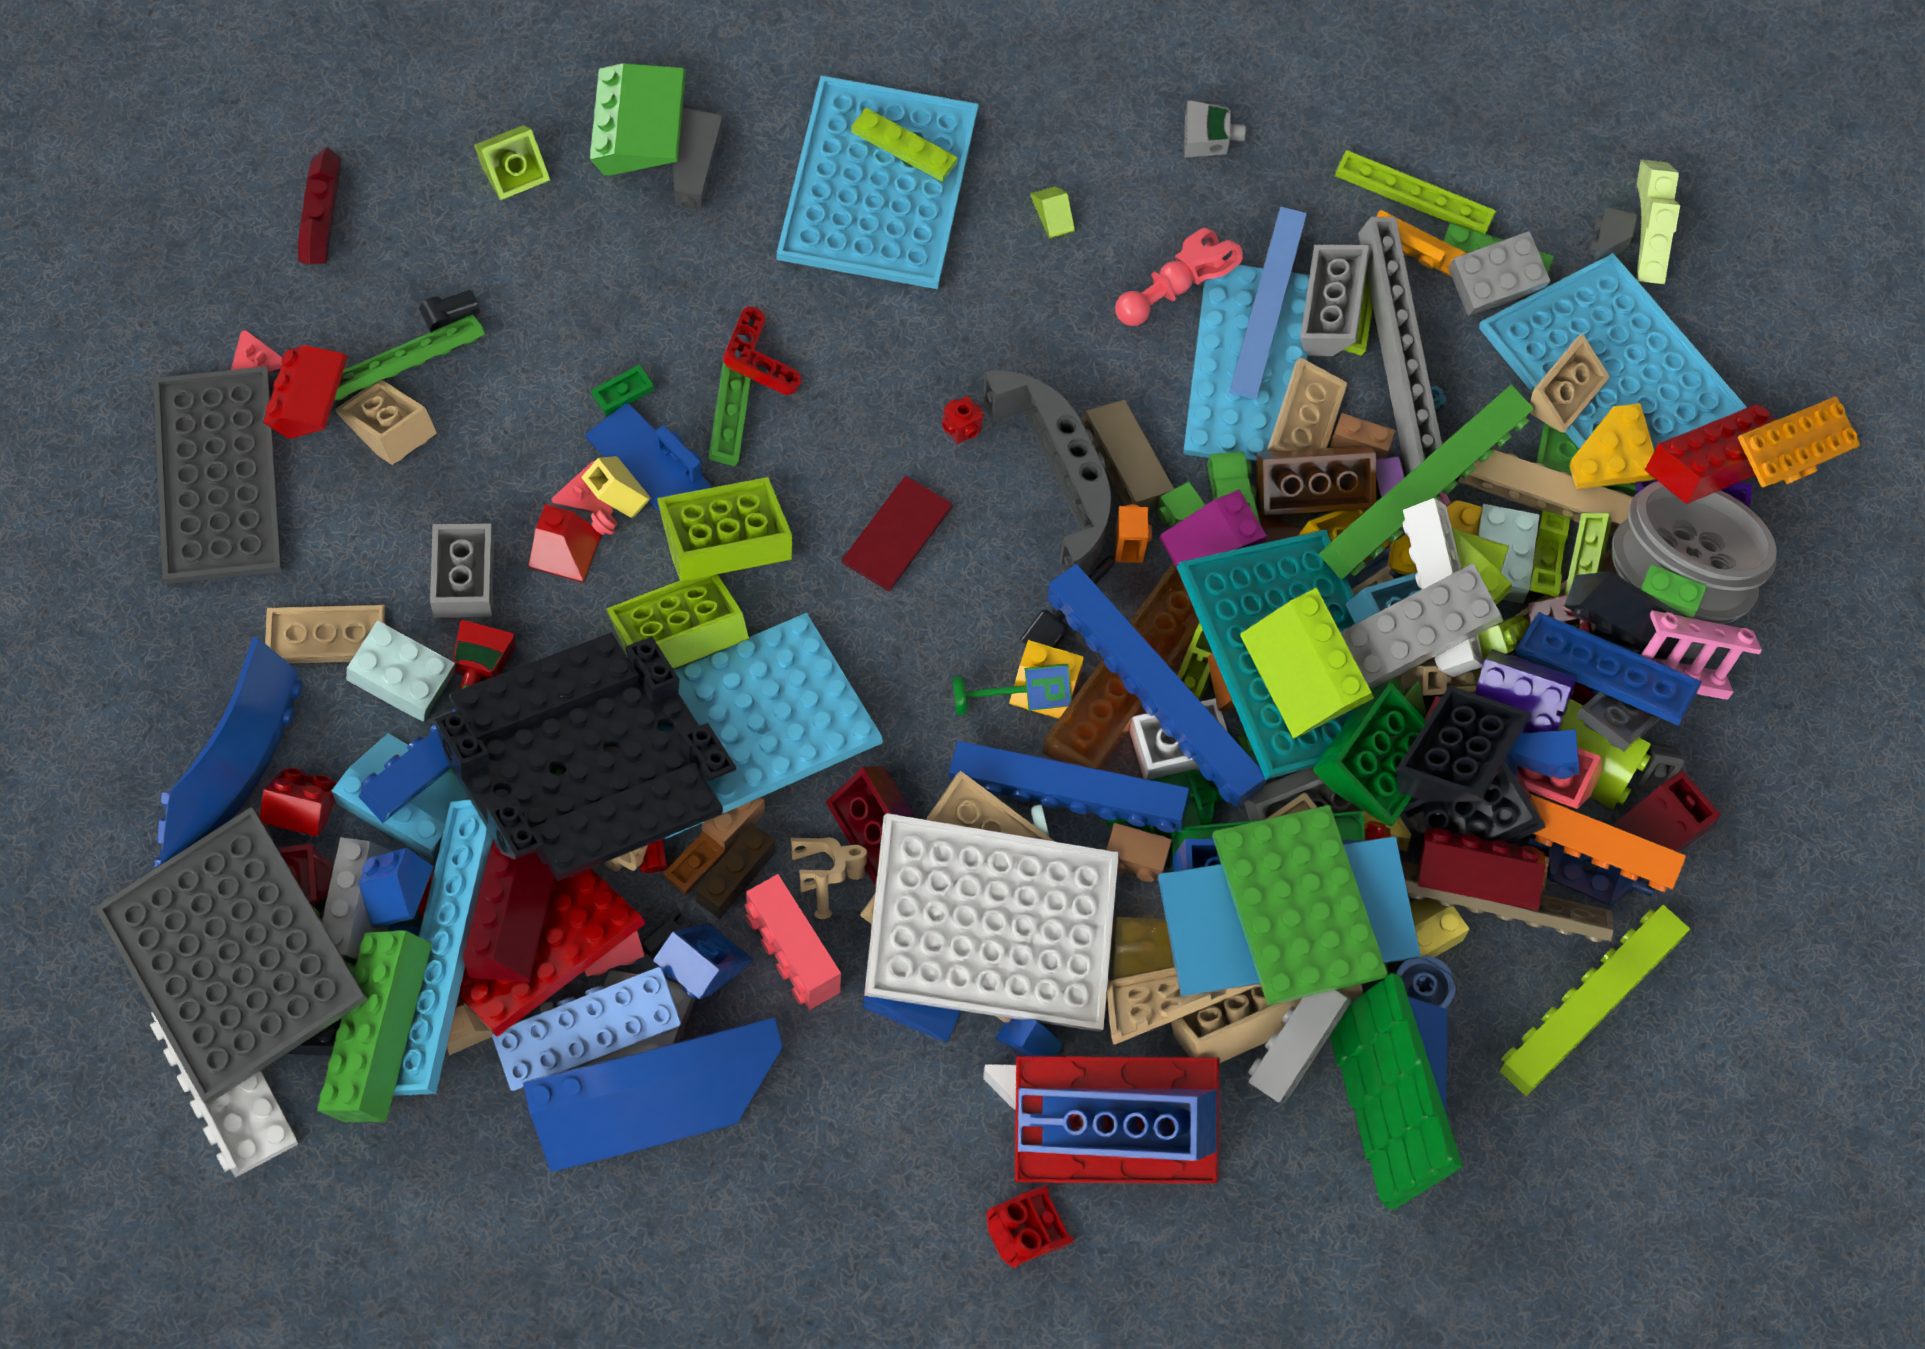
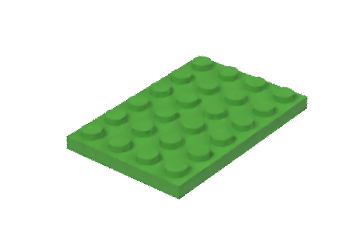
M1330 805L1214 831L1212 837L1268 1006L1386 978L1388 973Z

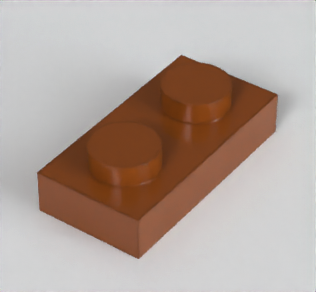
M703 832L663 872V878L686 896L726 854V850Z

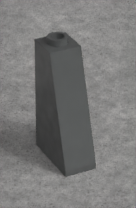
M687 108L682 110L678 162L672 163L675 205H679L683 209L693 210L696 208L702 210L723 133V115Z

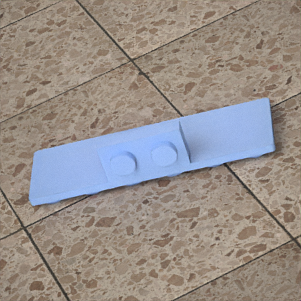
M657 967L604 989L603 986L594 987L585 991L586 996L576 1000L575 997L557 1002L558 1007L518 1022L498 1037L492 1033L510 1089L512 1091L523 1088V1083L528 1080L567 1071L681 1026L682 1022L663 969Z

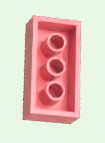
M777 874L746 891L747 903L744 905L748 914L745 915V918L753 931L758 929L763 936L760 941L768 955L774 954L779 963L776 964V967L784 980L790 979L794 986L791 991L796 1001L800 1005L805 1003L808 1010H811L841 993V972L780 876Z

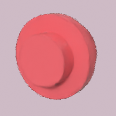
M600 509L598 512L591 514L593 520L591 525L597 532L602 535L605 533L612 535L615 532L614 528L618 523L610 513Z

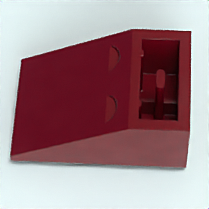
M1682 770L1660 785L1612 826L1679 852L1711 830L1721 817V814Z

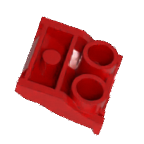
M1047 1185L1022 1193L1006 1202L991 1207L986 1212L988 1233L1001 1259L1013 1268H1017L1036 1257L1062 1249L1074 1242L1072 1235H1068L1048 1195L1049 1189Z

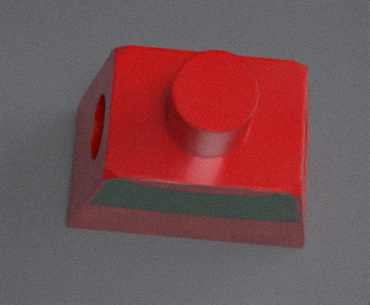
M461 619L453 658L455 673L463 675L460 688L462 689L464 685L471 686L500 675L517 646L515 634Z

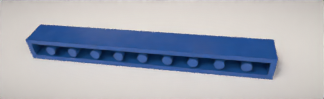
M1077 564L1049 582L1047 596L1053 608L1062 611L1070 627L1075 631L1078 630L1085 637L1087 646L1093 652L1097 651L1102 656L1108 670L1118 674L1126 690L1130 694H1135L1142 701L1141 704L1144 710L1149 715H1154L1158 719L1164 733L1169 737H1174L1180 744L1182 753L1187 758H1192L1198 764L1201 774L1205 779L1214 782L1218 787L1221 797L1226 802H1231L1238 808L1264 788L1266 780L1258 765Z

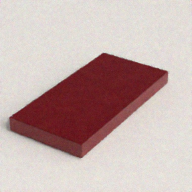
M904 476L842 558V564L890 592L950 512L953 504L909 477Z

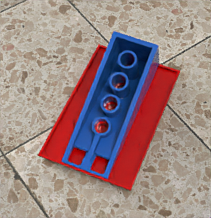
M1016 1057L1015 1182L1218 1183L1220 1057Z

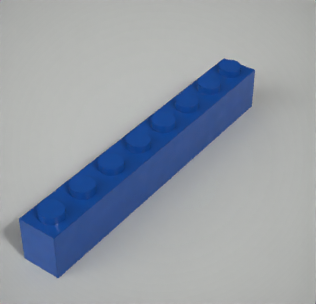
M957 741L949 769L951 782L956 774L962 771L994 796H1000L1001 794L1011 796L1019 802H1028L1029 800L1040 802L1048 808H1057L1058 806L1069 808L1070 811L1076 814H1086L1087 812L1098 814L1099 817L1105 820H1115L1116 818L1127 820L1128 823L1134 826L1151 825L1168 833L1174 832V830L1182 832L1190 801L1189 788L962 741Z

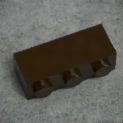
M751 823L696 888V902L721 919L775 854V839Z

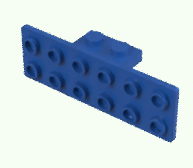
M625 403L585 435L586 440L603 457L617 456L651 497L648 502L659 513L657 498L713 488L702 477V460L694 450L689 451L683 445L680 436L674 431L670 432L664 425L655 430L629 403Z

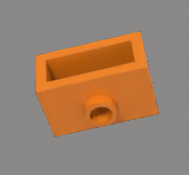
M1135 504L1119 506L1114 530L1115 562L1143 563L1147 542H1151L1152 525H1148V507H1140Z

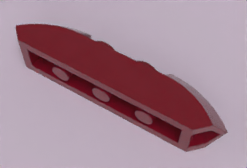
M328 146L312 158L308 171L298 239V262L308 265L326 263L328 258L341 171V157Z

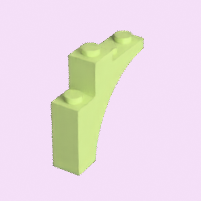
M1640 161L1637 188L1641 201V238L1636 280L1639 282L1665 284L1673 232H1676L1680 205L1674 200L1679 172L1668 162Z

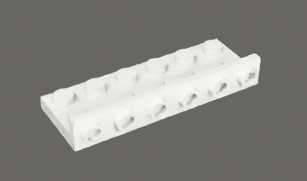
M151 1012L155 1022L150 1024L158 1041L163 1038L165 1039L168 1048L163 1051L171 1067L176 1064L178 1065L181 1074L176 1077L183 1091L187 1092L190 1090L195 1100L191 1101L190 1105L198 1119L204 1116L208 1126L203 1128L210 1144L217 1143L222 1151L216 1156L225 1172L231 1169L234 1176L237 1177L298 1145L261 1071L209 1105L203 1103L155 1015Z

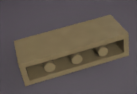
M1121 400L1085 412L1081 422L1085 430L1089 429L1092 433L1096 453L1100 452L1104 458V470L1122 506L1135 504L1140 507H1148V510L1158 506L1160 496L1174 490V487L1126 401Z

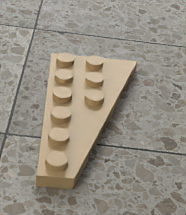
M1175 967L1109 980L1107 982V999L1113 1044L1123 1042L1261 984L1181 997Z

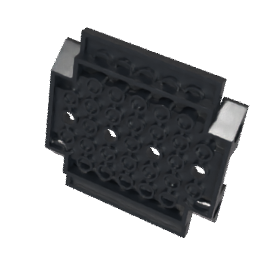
M611 632L449 694V700L455 711L436 718L435 725L451 769L502 854L518 859L536 852L541 863L548 865L558 882L723 814V806L707 781L736 771V765L710 725L705 723L699 726L679 695V677L652 636L626 646V656ZM662 725H668L672 727L673 730L671 732L665 733L664 731H660L658 727ZM609 746L617 747L620 751L618 753L611 754L609 752H606L604 749ZM558 767L566 772L562 775H555L550 770ZM499 789H505L510 792L506 797H500L494 793Z

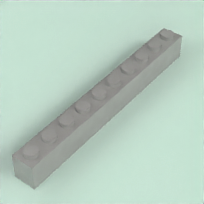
M1370 217L1358 235L1360 245H1369L1366 275L1407 476L1442 445L1397 220L1396 217Z

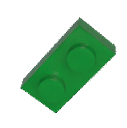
M638 365L592 389L591 396L604 415L608 416L625 403L630 404L653 392L654 385L641 366Z

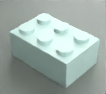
M1483 504L1477 536L1509 546L1502 574L1512 583V590L1502 600L1523 603L1530 588L1539 514Z
M377 620L348 665L346 680L424 722L453 677L455 663Z

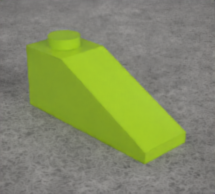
M1200 623L1197 626L1177 675L1199 701L1211 680L1207 657L1212 653Z

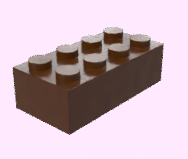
M1369 446L1257 453L1258 509L1263 515L1369 509L1376 503V452Z

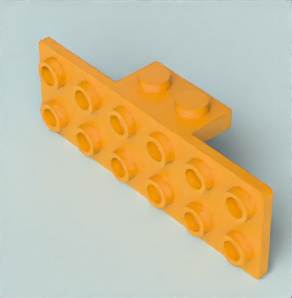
M1836 396L1738 436L1740 444L1763 488L1783 480L1788 485L1817 472V465L1860 446L1857 433L1852 428L1845 414V409Z

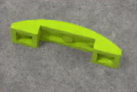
M1542 511L1534 551L1529 588L1531 591L1554 597L1559 596L1562 579L1561 567L1564 546L1568 537L1570 517Z

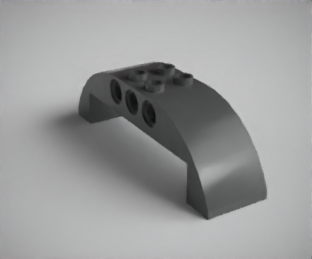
M1004 370L985 372L982 399L992 421L995 422L1021 412L1025 413L1081 530L1063 537L1059 558L1061 568L1065 572L1077 564L1087 574L1102 550L1111 502L1109 482L1104 470L1105 461L1102 454L1095 451L1092 433L1089 429L1085 430L1079 416L1069 402L1049 385L1021 373Z

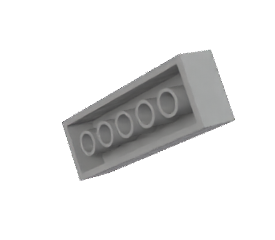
M1474 563L1340 633L1371 690L1503 622V619Z

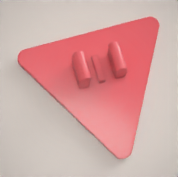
M244 330L239 337L231 370L268 366L269 372L281 369L282 357L248 331Z
M592 461L552 497V503L590 512H598L600 509H604L610 514L613 513L612 506L598 499L581 478L595 461Z

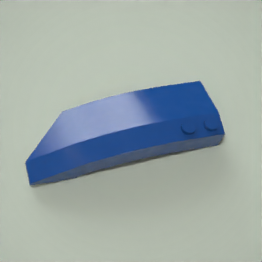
M252 638L235 691L208 743L169 793L162 792L161 804L166 809V817L159 820L157 843L163 844L159 857L155 859L154 869L218 829L236 815L257 786L269 765L283 735L285 726L291 725L293 721L294 708H292L294 699H299L301 696L303 682L300 681L297 670L259 638Z
M776 1017L524 1082L523 1087L530 1115L550 1171L553 1172L737 1124L783 1048Z

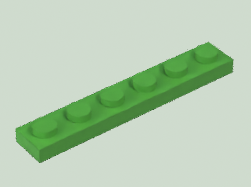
M472 314L344 369L334 400L343 399L356 390L369 388L375 382L386 377H394L400 371L409 367L422 365L426 360L437 355L447 354L453 348L474 342L477 338L485 335L482 325Z

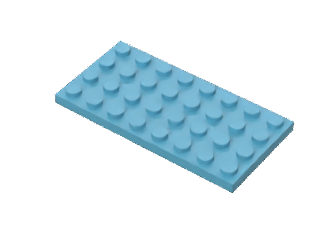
M1238 265L1222 277L1204 280L1183 449L1184 455L1209 458L1210 454L1243 451L1246 460H1250L1251 464L1257 465V453L1270 452L1267 449L1295 363L1300 357L1307 360V352H1304L1300 335L1310 275L1290 273L1256 400L1229 392L1263 268Z

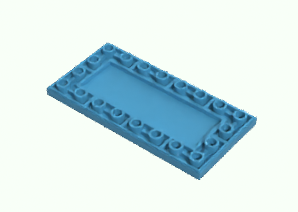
M1396 836L1345 844L1344 848L1384 963L1420 957ZM1222 865L1159 874L1158 881L1181 997L1260 984Z

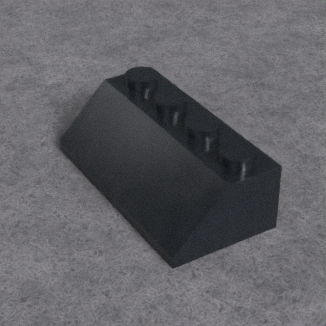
M1610 571L1576 575L1564 607L1573 611L1574 617L1592 622L1596 625L1595 628L1598 631L1612 634L1618 638L1619 643L1640 650V655L1656 633L1649 615L1652 610L1686 617ZM1667 637L1653 658L1668 657L1680 639Z

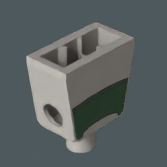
M1187 101L1184 157L1227 154L1230 140L1244 141L1245 125L1230 124V110L1228 108L1196 101Z

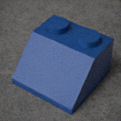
M408 848L370 857L362 868L363 874L359 881V887L371 926L378 928L413 919L434 866Z

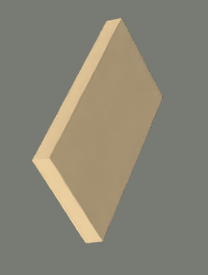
M1300 357L1295 363L1267 450L1275 452L1327 448L1347 382Z
M385 605L267 608L265 644L288 663L351 662L377 620L385 624Z

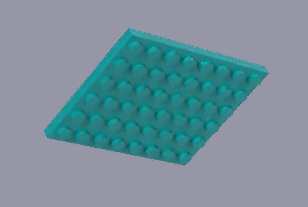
M1326 530L1185 560L1176 566L1265 780L1314 767L1355 710L1354 708L1293 739L1240 636L1242 632L1289 601L1316 587L1340 632L1355 625L1345 605L1354 597L1347 577L1341 580L1318 555L1331 542Z

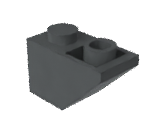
M1605 207L1602 216L1596 217L1593 226V232H1596L1597 236L1596 239H1591L1588 254L1592 255L1591 264L1612 253L1616 256L1628 249L1633 237L1637 214Z

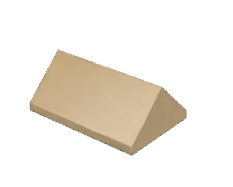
M1583 334L1574 340L1534 388L1530 400V405L1534 408L1530 414L1559 432H1565L1610 378Z

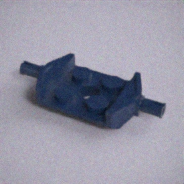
M1531 834L1527 845L1544 851L1545 856L1550 857L1547 879L1610 906L1616 904L1628 892L1632 893L1634 889L1649 897L1654 892V888L1648 886V882L1641 879L1635 881L1620 875L1621 869L1610 865L1608 870L1595 865L1597 873L1593 875L1586 874L1582 870L1581 864L1583 862H1592L1593 857L1582 853L1580 858L1563 852L1565 847L1563 845L1553 842L1552 847L1535 841V834Z

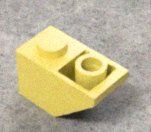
M617 456L598 458L581 477L598 499L630 518L635 517L651 499Z

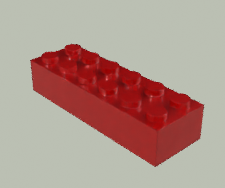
M1757 404L1659 443L1645 471L1687 505L1755 476L1738 436L1774 422L1776 419L1770 415L1766 408Z

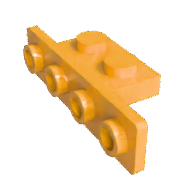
M1380 210L1376 217L1394 216ZM1396 218L1403 255H1409L1417 259L1422 265L1428 268L1433 267L1451 276L1448 266L1452 260L1467 253Z

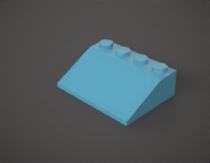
M387 733L348 768L333 788V797L336 804L435 863L438 858L450 802L462 801L468 798L456 775L446 772L382 823L358 796L363 787L361 783L373 772L377 775L386 769L384 767L385 763L394 755L398 754L401 757L409 751L407 749L408 744Z

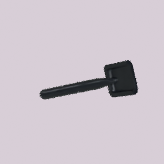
M1107 556L1088 576L1095 585L1114 566V557ZM1060 609L1057 610L1055 615L1048 610L1040 611L1019 640L1026 645L1028 640L1056 648L1069 631L1068 625L1061 621L1066 616Z

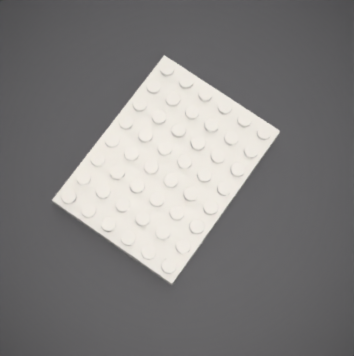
M886 814L883 819L864 996L1019 1020L1033 1019L1039 1023L1097 1032L1102 1031L1104 1028L1119 852Z

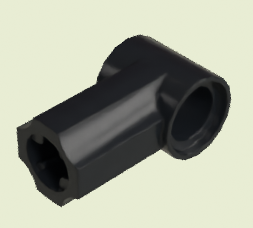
M471 290L445 299L431 297L424 300L419 306V310L430 332L469 315L480 313L475 295Z

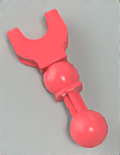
M1209 228L1199 229L1185 239L1182 251L1175 256L1176 261L1166 263L1161 268L1159 274L1156 272L1151 274L1154 281L1152 286L1142 293L1138 291L1125 292L1118 298L1115 305L1117 318L1127 326L1141 325L1150 314V306L1162 297L1173 302L1176 300L1175 295L1178 296L1187 292L1192 282L1198 285L1204 280L1222 277L1237 267L1243 258L1241 246L1230 240L1219 243L1217 234ZM1208 237L1206 245L1203 246L1204 240ZM1232 250L1230 258L1223 260L1222 258Z

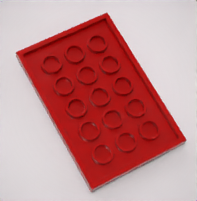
M591 868L558 882L555 879L531 981L469 978L465 966L458 997L498 1037L645 925L642 916Z

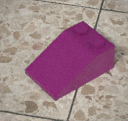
M1239 489L1213 500L1162 533L1159 538L1175 566H1177L1181 561L1263 544L1266 541L1267 535Z

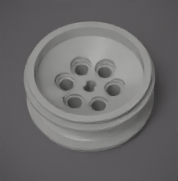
M1653 482L1634 496L1629 505L1628 519L1619 525L1612 539V559L1622 579L1640 589L1644 577L1652 564L1703 584L1707 587L1693 619L1718 624L1734 622L1747 614L1757 602L1759 586L1770 579L1776 567L1777 549L1775 540L1768 527L1750 508L1721 490L1686 505L1660 482Z

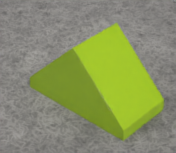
M1054 186L1030 193L1049 239L1075 232L1067 192Z

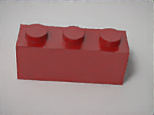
M308 345L287 350L281 360L282 366L279 375L274 381V390L271 400L266 406V415L263 423L288 439L325 429L348 356L344 353Z

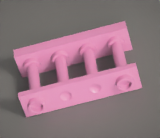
M1652 610L1649 615L1656 633L1641 655L1702 681L1697 694L1728 700L1733 693V689L1727 674L1743 651L1760 654L1762 649L1754 631L1748 628H1738L1678 616L1669 612L1663 613ZM1667 637L1680 639L1667 659L1653 658ZM1692 642L1705 644L1692 664L1679 663ZM1717 647L1730 649L1717 669L1704 668Z

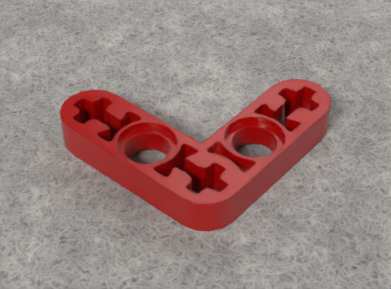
M749 306L744 308L723 354L724 364L730 369L781 394H794L801 384L802 378L795 369L754 350L765 323V315L758 308ZM749 319L753 320L752 327L747 325ZM738 335L746 336L750 342L741 340ZM736 350L741 352L739 358L735 357ZM756 365L765 367L768 373L761 372Z

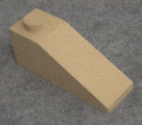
M1427 660L1402 673L1401 683L1408 689L1419 681L1422 696L1444 694L1448 686L1467 692H1475L1482 667L1452 677L1441 671L1437 667L1435 660Z

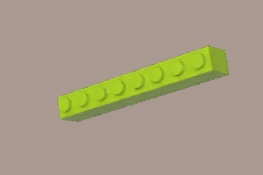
M1662 905L1656 912L1650 909L1639 921L1642 926L1637 931L1631 928L1620 940L1623 945L1617 951L1612 947L1600 960L1604 964L1598 970L1592 967L1581 979L1584 984L1578 990L1572 987L1561 999L1564 1004L1558 1010L1553 1006L1542 1017L1541 1020L1544 1024L1538 1030L1533 1026L1522 1037L1521 1040L1524 1044L1518 1050L1513 1046L1502 1057L1501 1060L1504 1062V1065L1499 1072L1526 1097L1684 939L1690 928L1665 905Z

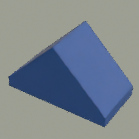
M1012 1018L1010 1022L1004 1023L995 1038L1023 1056H1057L1064 1045L1041 1023L1033 1019L1019 1020Z

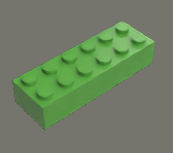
M406 930L364 933L353 975L368 1000L341 1019L333 1053L328 1064L325 1083L320 1094L318 1112L343 1122L387 1121L432 946L431 942Z

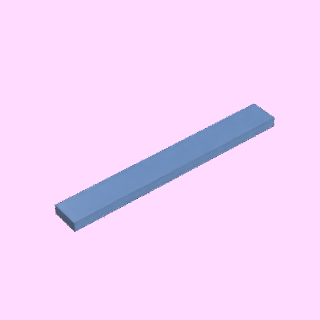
M1280 206L1229 393L1257 399L1307 213Z

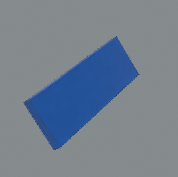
M1538 612L1514 654L1529 662L1577 677L1576 682L1678 726L1702 681L1541 612Z

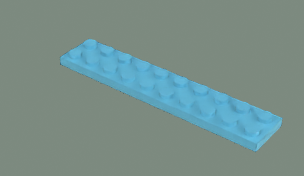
M470 800L450 802L419 934L420 938L431 942L432 946L393 1096L436 1094L465 968L463 954L493 841Z

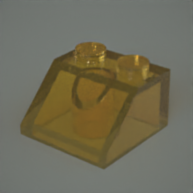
M1117 917L1114 927L1113 980L1175 967L1165 919Z

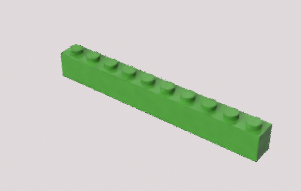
M1511 384L1330 542L1318 555L1341 580L1349 573L1355 577L1367 566L1364 562L1367 557L1374 560L1386 549L1382 545L1388 540L1392 544L1404 533L1401 529L1405 520L1404 509L1433 498L1440 501L1441 499L1438 495L1442 491L1445 495L1452 491L1459 484L1456 481L1459 476L1465 479L1476 469L1474 463L1477 460L1481 463L1487 460L1494 453L1491 448L1495 444L1499 448L1512 437L1509 432L1513 428L1516 432L1523 428L1529 422L1526 416L1534 408Z

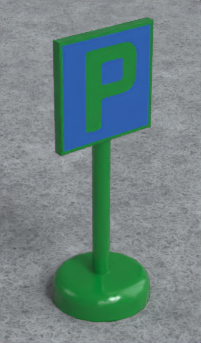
M1068 664L1024 668L1026 685L966 691L965 678L962 675H954L953 687L957 716L967 714V698L1026 692L1029 711L1072 707Z

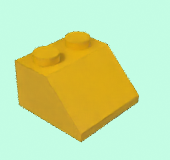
M1028 640L1014 686L1026 685L1024 668L1068 664L1071 697L1073 698L1082 671L1084 657ZM1027 692L1012 694L1009 704L1028 710ZM1069 707L1032 711L1065 721Z

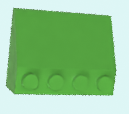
M623 63L599 69L590 160L603 175L611 176L678 162L686 70L684 68Z

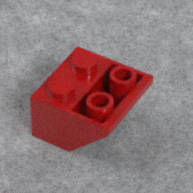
M283 768L263 789L260 811L262 822L318 836L326 827L335 801L332 790L338 781H334L326 775L313 776L305 774L297 768Z

